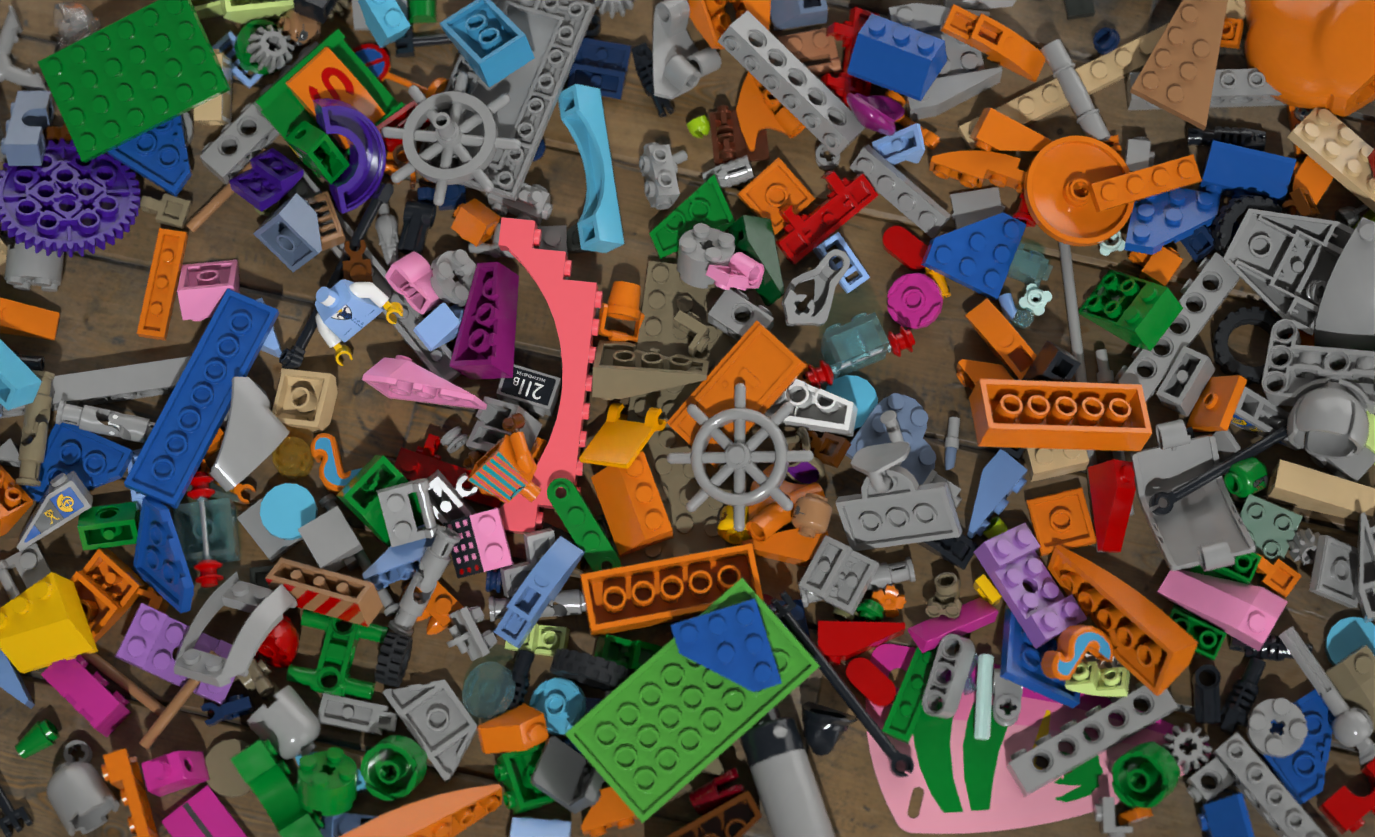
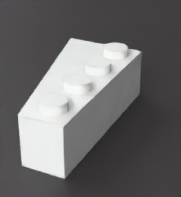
M795 379L764 414L770 418L784 403L790 402L793 404L794 410L780 426L805 427L806 430L853 437L858 409L849 400Z

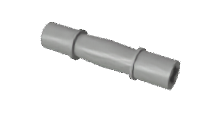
M1061 39L1052 41L1042 47L1041 51L1053 73L1052 76L1054 78L1057 77L1068 103L1077 116L1076 122L1080 124L1085 136L1102 142L1107 141L1111 138V135L1099 114V109H1095L1086 87L1075 71L1074 67L1076 65L1069 57Z

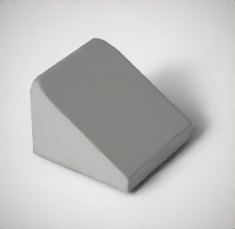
M1229 429L1227 431H1216L1213 434L1216 438L1220 463L1240 451L1241 447Z

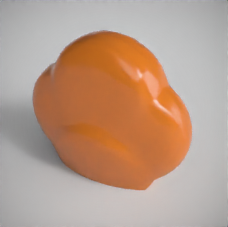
M1245 0V21L1248 32L1244 48L1248 69L1257 68L1265 76V81L1281 93L1280 96L1270 95L1272 98L1292 107L1312 110L1315 108L1327 109L1332 114L1342 117L1354 113L1375 100V0Z

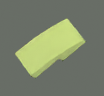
M536 623L520 648H516L506 641L505 649L512 651L520 649L537 655L554 657L556 649H567L570 629Z
M1096 661L1080 662L1072 677L1065 681V687L1071 691L1095 696H1128L1130 672L1125 667L1099 669Z

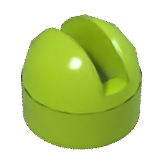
M706 115L700 116L686 124L691 135L696 138H703V134L708 135L711 128Z
M995 517L990 521L991 525L986 531L984 530L983 534L988 539H991L1008 531L1000 517Z

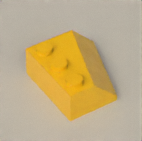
M54 572L49 573L0 608V649L20 673L24 674L48 667L53 662L62 659L68 661L82 653L91 654L98 652L74 582Z

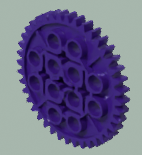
M60 139L59 145H55L52 140H49L42 166H8V163H4L3 170H0L1 230H7L9 238L15 237L16 244L25 242V249H29L34 245L35 253L46 249V256L56 251L58 257H61L63 252H67L68 256L72 258L74 251H78L82 257L85 250L88 249L89 252L95 254L96 246L105 250V242L114 245L115 237L123 239V232L130 231V225L135 224V217L139 215L140 189L139 181L135 180V172H130L129 167L109 154L107 155V152L88 162H82L73 140L66 144L64 139Z

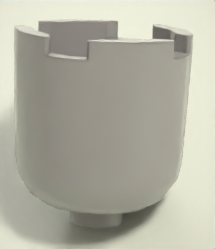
M288 685L274 695L277 700L269 708L263 704L248 719L247 723L263 742L269 739L277 752L276 755L283 759H293L300 754L302 756L309 755L317 747L314 741L318 738L321 731L318 718L297 692Z
M66 762L59 765L47 784V797L70 836H74L75 831L80 830L82 835L97 829L108 821L105 816L111 810L117 812L120 804L98 771L87 762H74L71 764Z

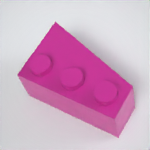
M80 654L68 661L62 659L53 662L41 676L106 738L131 714L125 707L129 702L117 690L112 694L106 688L109 682L97 671L92 675L85 668L89 663Z

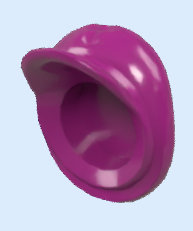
M849 93L846 96L849 107L861 125L887 136L894 135L896 131L895 121L900 119L905 113L902 105L894 99L882 95L863 96L859 93Z

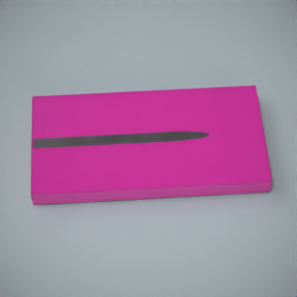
M208 785L161 821L172 837H247Z

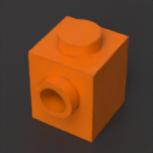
M474 198L466 204L461 203L453 214L455 220L451 229L457 232L462 239L478 247L492 237L501 217Z

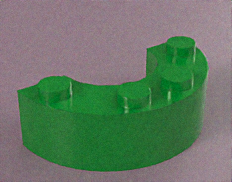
M259 739L230 758L245 783L248 784L261 802L281 837H324L320 830L325 827L316 812L311 814L299 804L298 782L294 785L287 776L292 772L283 758L277 761L274 757L277 752L269 739L264 742L262 739Z

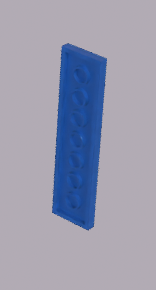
M230 289L226 290L124 482L126 488L157 499L161 503L175 509L178 508L230 409L232 378L247 377L279 316L278 309Z

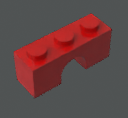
M1375 758L1361 769V772L1370 782L1368 796L1358 797L1352 794L1344 785L1318 807L1341 835L1348 830L1352 834L1366 823L1363 817L1369 811L1375 815Z

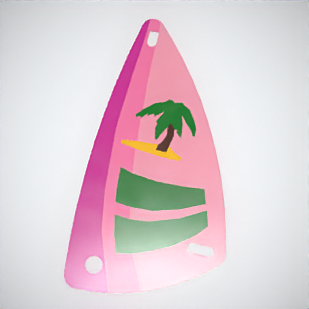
M883 644L873 651L870 661L887 677L896 668H901L907 672L917 648ZM973 659L955 715L948 719L930 716L922 710L909 744L886 735L896 750L912 758L914 769L910 774L905 771L906 766L903 761L896 763V769L901 772L904 771L908 776L900 778L892 774L888 757L867 731L874 771L886 803L899 827L909 833L960 834L1025 828L1094 812V805L1099 804V798L1114 797L1115 805L1121 803L1122 801L1116 796L1112 787L1113 773L1111 772L1114 763L1138 744L1151 741L1156 742L1160 746L1166 743L1169 744L1164 739L1166 733L1174 735L1172 728L1175 725L1160 719L1024 797L1007 769L1008 763L1012 761L1010 756L1023 748L1027 752L1037 747L1035 742L1047 734H1050L1053 738L1062 732L1060 728L1074 719L1079 723L1087 718L1085 713L1098 705L1104 709L1111 705L1112 702L1103 696L1080 693V704L1075 708H1070L1023 687L1018 720L1015 724L1004 727L996 723L993 718L992 694L990 738L988 740H978L974 738L978 660ZM994 664L993 669H1001V665ZM948 671L945 679L947 683L951 679V671ZM896 688V696L900 688ZM866 698V711L882 730L893 703L887 707H877ZM942 698L937 703L938 711L943 706ZM1004 706L1005 715H1010L1009 706ZM1116 713L1108 715L1109 723L1112 726L1120 727L1123 725V719L1120 715ZM1085 728L1083 730V735L1087 740L1096 741L1098 739V733L1095 729ZM1068 742L1058 744V750L1061 754L1066 756L1073 754L1071 744ZM1208 742L1203 744L1204 746H1210ZM1211 752L1204 755L1209 759ZM1036 756L1033 758L1035 768L1039 770L1048 768V762L1044 757ZM1179 765V768H1180V771H1181V774H1180V777H1181V776H1183V775H1185V774H1183V772H1182V765ZM920 787L924 791L920 812L917 818H910L907 812L912 791L914 788Z

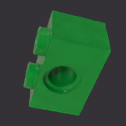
M137 501L91 507L81 513L77 528L83 551L136 544L140 521Z

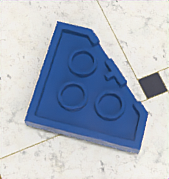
M181 115L107 152L116 160L177 197L192 176Z
M1179 188L1135 201L1124 250L1153 255L1161 251L1162 246L1172 241L1177 243L1192 235L1194 230L1204 225L1206 227L1212 225L1218 214L1221 195Z
M1002 212L931 239L921 265L994 301L1000 295L1027 224Z
M66 423L55 424L47 438L45 459L40 467V487L22 485L21 488L33 501L39 503L49 485H51L52 479L61 473L67 475L74 470L89 491L121 479L135 453L131 449L95 433L81 430L79 426Z
M149 496L143 497L133 571L180 613L191 610L194 584L170 511L159 500Z
M755 599L671 625L679 654L752 692L782 684Z
M1006 605L1000 677L1070 708H1075L1080 704V693L1066 689V680L1046 677L1041 669V661L1045 652L1048 650L1057 651L1055 639L1053 638L1035 649L1012 611Z
M1316 689L1293 703L1302 711L1308 729L1307 736L1301 747L1290 756L1284 758H1276L1259 753L1274 776L1299 805H1302L1323 791L1326 764L1332 741V723L1336 719ZM1271 721L1272 727L1269 729L1272 734L1277 732L1280 736L1283 735V724Z

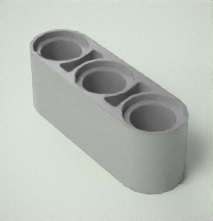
M948 634L942 638L922 699L923 710L928 715L942 719H948L955 715L975 654V647L970 639L956 634ZM957 643H960V650L955 655L954 648ZM948 671H951V679L947 683L945 679ZM942 698L943 706L938 711L937 703Z

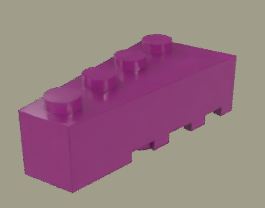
M499 262L477 263L449 365L469 379L513 378L519 275Z

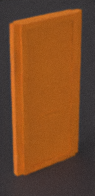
M756 320L710 372L707 380L702 381L666 423L692 446L701 426L687 413L688 405L695 404L710 419L719 412L734 408L735 385L743 383L746 386V408L765 414L807 365ZM746 421V434L754 427L755 423ZM733 422L723 426L720 430L734 443ZM713 438L710 439L706 448V452H726ZM710 463V464H711L712 466H714L715 468H717L721 463Z

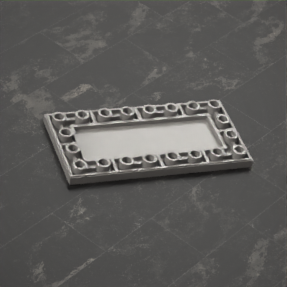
M491 0L526 35L535 58L490 88L480 79L460 54L444 92L454 91L457 75L463 71L468 75L465 93L478 98L486 106L500 95L508 94L510 102L492 116L498 128V137L518 139L521 142V147L518 150L497 148L493 160L484 170V173L494 184L493 191L486 193L516 202L596 7L593 3L582 0ZM451 108L438 111V113L444 112L450 115ZM462 108L459 125L475 113ZM483 122L467 134L485 136ZM432 123L430 124L428 131H435L436 128L433 126ZM423 141L418 155L435 142ZM464 146L473 158L481 149V147ZM442 152L428 161L427 164L439 168ZM453 154L451 168L464 165L459 157ZM475 178L460 184L485 192Z

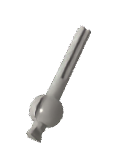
M1293 626L1279 635L1280 639L1336 718L1332 723V732L1335 739L1343 746H1356L1359 751L1361 765L1374 759L1375 743L1369 737L1373 732L1371 717L1360 708L1350 709Z

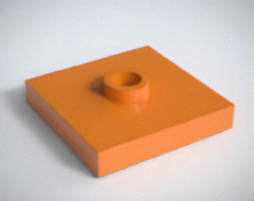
M779 157L737 194L756 217L771 219L775 235L787 224L779 214L783 207L792 205V211L795 215H798L815 200L813 195Z
M1240 375L1211 377L1194 405L1186 428L1192 427L1193 432L1227 431L1247 379Z
M1082 487L1026 500L1034 535L1040 545L1038 548L1040 557L1052 554L1057 545L1071 550L1096 544V536Z

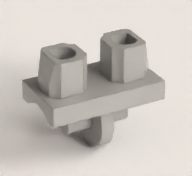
M466 606L448 615L453 624L449 628L453 639L446 642L449 648L457 645L461 654L468 653L471 661L490 653L489 649L497 643V639L490 629L483 633L479 632L476 623L484 620V614L480 606L471 608Z

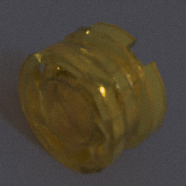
M287 437L272 452V461L275 468L286 479L298 480L301 477H306L312 471L314 458L311 455L309 445L303 439Z

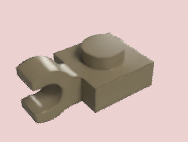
M165 193L162 201L142 196L140 202L142 211L157 214L156 222L182 230L192 205L191 201Z

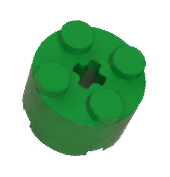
M390 735L372 747L362 759L360 772L366 783L365 787L373 796L385 801H392L408 795L425 777L427 754L414 740L408 737Z
M1153 741L1142 743L1131 748L1114 763L1111 772L1113 773L1112 787L1116 796L1127 806L1148 809L1156 806L1173 792L1181 771L1173 756L1165 748Z
M331 747L327 751L302 756L298 767V801L301 807L310 813H313V810L322 811V816H336L347 812L357 797V765L354 760L345 755L344 751L338 747Z

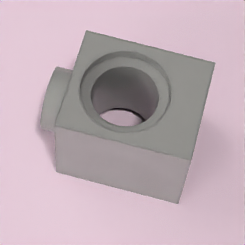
M1215 757L1185 782L1189 786L1186 790L1194 801H1201L1205 805L1231 785L1235 779L1220 760ZM1202 776H1209L1214 780L1215 788L1213 790H1207L1201 785Z

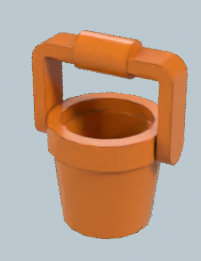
M624 281L613 282L607 304L602 303L599 311V335L608 337L609 340L616 342H638L639 329L645 317L640 312V285ZM606 316L619 320L636 321L633 336L613 329H604Z

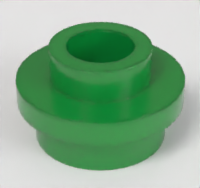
M870 599L863 600L856 609L859 614L858 618L862 622H882L884 618L883 607Z

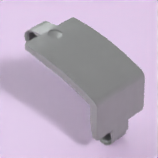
M1182 419L1157 424L1155 430L1158 446L1132 452L1131 461L1135 472L1134 479L1140 506L1170 570L1175 571L1200 565L1204 571L1234 565V557L1255 552V544L1230 497L1222 476L1175 502L1173 509L1169 513L1159 516L1152 512L1159 506L1161 508L1167 507V501L1164 498H1160L1158 505L1149 508V501L1153 495L1158 492L1169 493L1220 463L1216 438L1213 434L1191 438L1190 435H1187Z

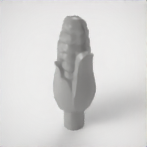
M387 203L382 204L378 211L379 217L375 222V229L379 238L378 245H381L384 259L387 265L391 266L398 261L399 257L397 249L399 243L398 223L395 216L390 215L389 204Z

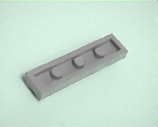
M871 146L863 147L850 166V169L857 175L863 173L878 193L932 239L939 234L951 217L946 210Z

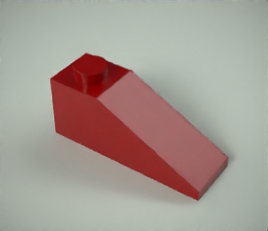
M1112 459L1088 467L1097 549L1098 551L1119 553L1122 549L1136 491L1135 472L1132 462Z
M818 621L817 648L830 665H840L841 661H847L903 635L905 623Z

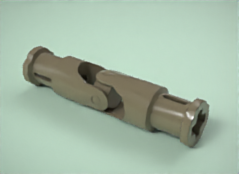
M32 370L42 383L34 402L25 405L18 460L21 463L19 478L16 479V484L40 487V467L45 459L48 424L52 405L50 390L55 374Z

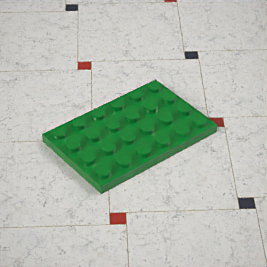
M157 0L38 61L82 162H88L231 90L191 0Z

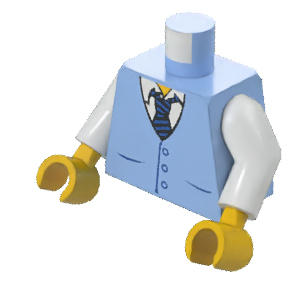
M343 279L330 289L328 287H321L316 293L315 307L318 313L315 318L318 332L327 345L335 349L336 362L340 366H344L343 360L340 357L341 354L349 355L352 360L350 347L341 345V340L347 342L383 312L384 309L387 311L386 319L391 324L397 323V317L392 312H397L403 317V306L398 302L390 303L388 301L389 297L371 282H352Z

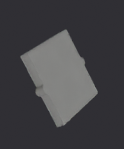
M998 187L950 194L953 210L951 219L955 220L956 230L1005 211V207L1001 204Z

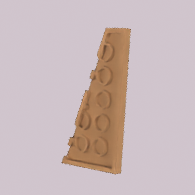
M1182 0L1134 82L1130 93L1205 131L1228 0Z

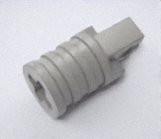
M747 155L730 160L727 163H721L702 174L704 183L711 176L715 175L720 188H729L732 185L755 179Z

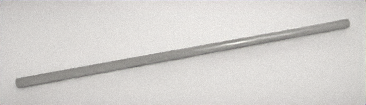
M1058 241L1072 356L1081 363L1075 372V381L1087 383L1070 245ZM1086 450L1089 458V464L1086 470L1093 518V527L1096 536L1088 467L1097 464L1096 450ZM1096 542V551H1097L1098 553L1104 552V551H1098V549H1097V542Z

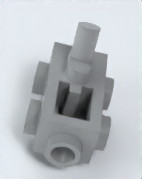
M648 143L644 145V153L639 159V168L645 177L644 192L651 208L656 207L658 210H664L672 207L680 195L676 178L678 172L677 165L686 161L688 156L684 150L672 155L669 144Z
M523 183L516 202L486 193L489 205L492 206L491 209L495 213L502 216L511 213L517 216L516 219L534 220L538 225H540L542 219L548 220L553 209V204H550V193H547L548 191L544 187L537 184L530 186Z

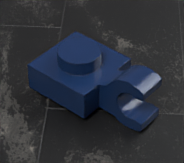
M460 184L447 185L445 201L443 205L439 206V211L457 209L461 203L466 204L465 186ZM430 187L417 188L419 201L434 203L435 189Z
M244 695L228 698L227 703L222 704L221 707L214 703H205L201 706L203 712L214 710L213 718L205 720L207 726H214L220 721L226 719L229 721L256 712L249 696L244 697Z

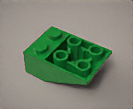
M1110 269L1086 299L1078 313L1125 342L1151 352L1182 311L1183 307L1168 287Z
M375 455L336 496L388 548L391 546L377 490L408 482V480L384 455ZM416 492L408 494L416 527L424 524Z

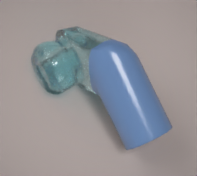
M1011 293L998 297L1002 314L1010 324L1019 328L1030 326L1034 320V315L1030 310L1026 311L1015 308Z

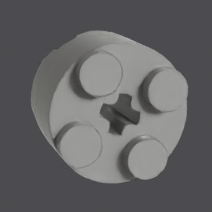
M704 223L696 224L692 230L685 232L679 240L677 271L680 273L681 280L690 286L708 289V284H714L715 280L706 275L709 265L728 266L732 256L735 254L734 236L730 233L710 228Z
M15 243L14 247L9 244L7 245L4 279L8 284H12L14 289L30 290L31 286H41L43 291L57 292L58 286L61 285L64 252L61 257L57 256L56 251L46 256V249L35 253L34 245L29 249H25V243Z

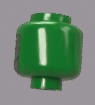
M1251 457L1232 464L1230 470L1225 473L1224 483L1229 492L1238 497L1245 498L1266 487L1268 471L1262 462L1255 457Z

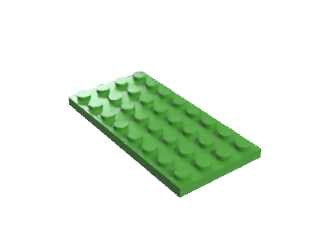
M743 578L699 616L755 599L782 684L752 692L679 654L675 638H673L565 733L642 823L820 667Z

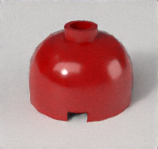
M283 614V619L273 628L260 645L254 656L255 658H258L259 655L265 656L270 659L267 661L268 665L280 668L288 667L299 649V634L289 617Z

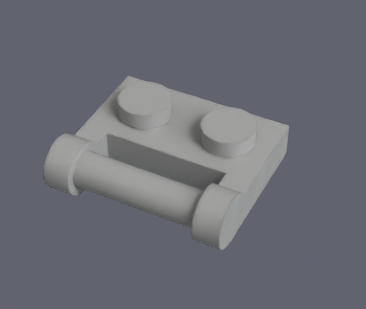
M427 478L377 490L391 547L437 536L436 529L440 525L436 524L428 493L430 486ZM412 492L417 493L425 527L418 529L408 494Z
M37 543L4 560H0V581L10 601L20 593L8 570L16 567L27 589L52 572Z

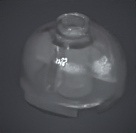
M64 1L54 5V26L58 27L60 36L56 37L60 50L79 41L85 35H91L101 30L99 18L93 17L91 10L86 5L76 1Z

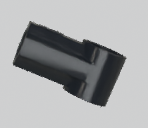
M413 199L407 200L403 214L404 226L397 248L399 252L408 255L415 251L422 256L428 230L432 228L435 221L437 209L435 204Z
M1202 665L1194 671L1191 677L1194 693L1195 723H1221L1219 686L1221 674L1213 665ZM1201 672L1211 674L1213 678L1211 686L1201 684L1199 680Z

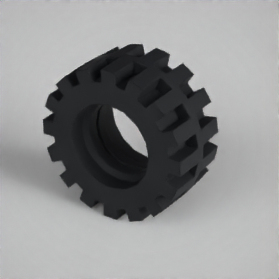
M394 632L386 634L378 656V663L376 664V682L394 687L400 686L411 656L412 637Z

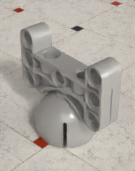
M1289 319L1277 321L1271 331L1262 387L1267 400L1272 405L1294 406L1290 411L1287 421V434L1290 443L1298 449L1304 448V436L1307 431L1305 450L1309 454L1327 458H1349L1354 454H1360L1366 446L1369 437V420L1366 411L1369 414H1375V351L1301 345V337L1296 324ZM1285 334H1293L1288 339H1281ZM1280 360H1288L1283 365H1276V363ZM1337 365H1345L1341 370H1333ZM1277 385L1283 386L1279 391H1271Z

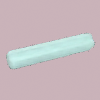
M979 654L977 663L974 738L978 740H988L990 738L994 657L990 654Z

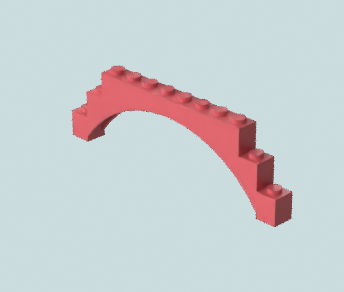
M502 217L498 245L501 251H509L521 263L541 290L555 321L562 357V393L557 419L550 440L537 463L536 472L531 480L541 488V492L532 502L518 494L509 503H505L499 508L505 533L525 534L543 528L544 512H539L540 508L554 509L547 496L549 484L555 479L566 478L577 486V477L583 476L584 463L580 462L579 457L581 448H586L587 431H583L584 419L589 420L590 403L586 402L587 391L592 392L593 375L589 374L590 363L594 364L597 347H592L593 336H598L600 319H595L596 308H601L603 291H598V285L595 282L565 280L566 277H571L572 260H568L565 251L535 249V246H540L542 230L537 229L536 221ZM559 487L556 490V495L559 498H564L567 494L566 489L563 487ZM576 487L581 494V487Z

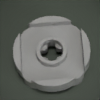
M462 249L444 252L436 257L431 264L430 269L433 268V277L430 278L431 286L443 302L447 304L452 302L458 304V307L465 306L476 264L469 258L467 252ZM455 275H456V276L458 277V279H459L458 282H455V281L453 280V277H454Z
M1285 698L1265 700L1258 704L1249 716L1247 727L1248 739L1251 745L1263 755L1276 758L1290 756L1301 747L1308 733L1306 719L1302 711ZM1271 721L1283 724V735L1280 736L1277 732L1274 734L1270 732L1269 729L1272 727Z

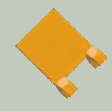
M613 402L608 409L606 422L579 457L580 462L628 469L655 431H662L665 428L666 420L658 419L662 413L661 408H649L646 413L645 423L627 421L628 415L620 414L624 404Z

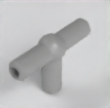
M498 223L496 226L492 244L482 243L478 247L472 243L468 245L470 253L491 255L494 258L501 256L515 258L509 251H501L498 245L501 223Z

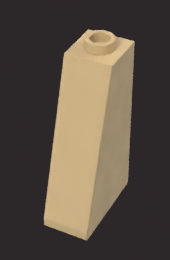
M1279 460L1271 472L1266 501L1358 521L1360 514L1364 512L1368 522L1373 515L1375 516V488L1284 460Z

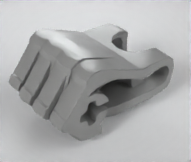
M838 249L831 250L815 269L792 279L781 302L787 326L815 325L818 327L825 324L830 312L836 285L850 266V259L846 252ZM836 256L842 260L843 266L840 270L830 268L829 260L832 257ZM814 279V298L809 301L804 311H799L797 306L807 295H796L794 289L796 285Z

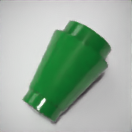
M50 720L37 721L19 743L15 745V749L22 758L26 759L56 744V739L60 737V734Z

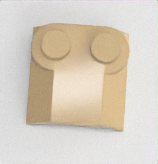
M281 368V377L272 409L273 414L284 426L304 428L314 433L324 431L331 422L337 398L336 377L330 373Z

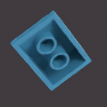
M475 0L439 23L473 71L489 88L535 58L526 35L491 0Z

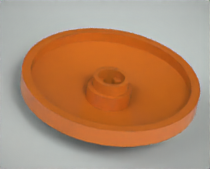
M1067 136L1057 139L1046 145L1034 157L1027 169L1024 180V197L1027 209L1038 227L1048 236L1061 243L1080 247L1100 244L1114 236L1126 224L1132 213L1134 202L1097 213L1088 186L1130 173V170L1122 157L1102 141L1086 136Z

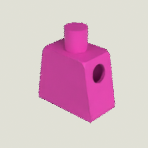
M175 751L143 762L141 765L148 792L159 797L210 780L203 752ZM188 763L190 764V772L186 769Z

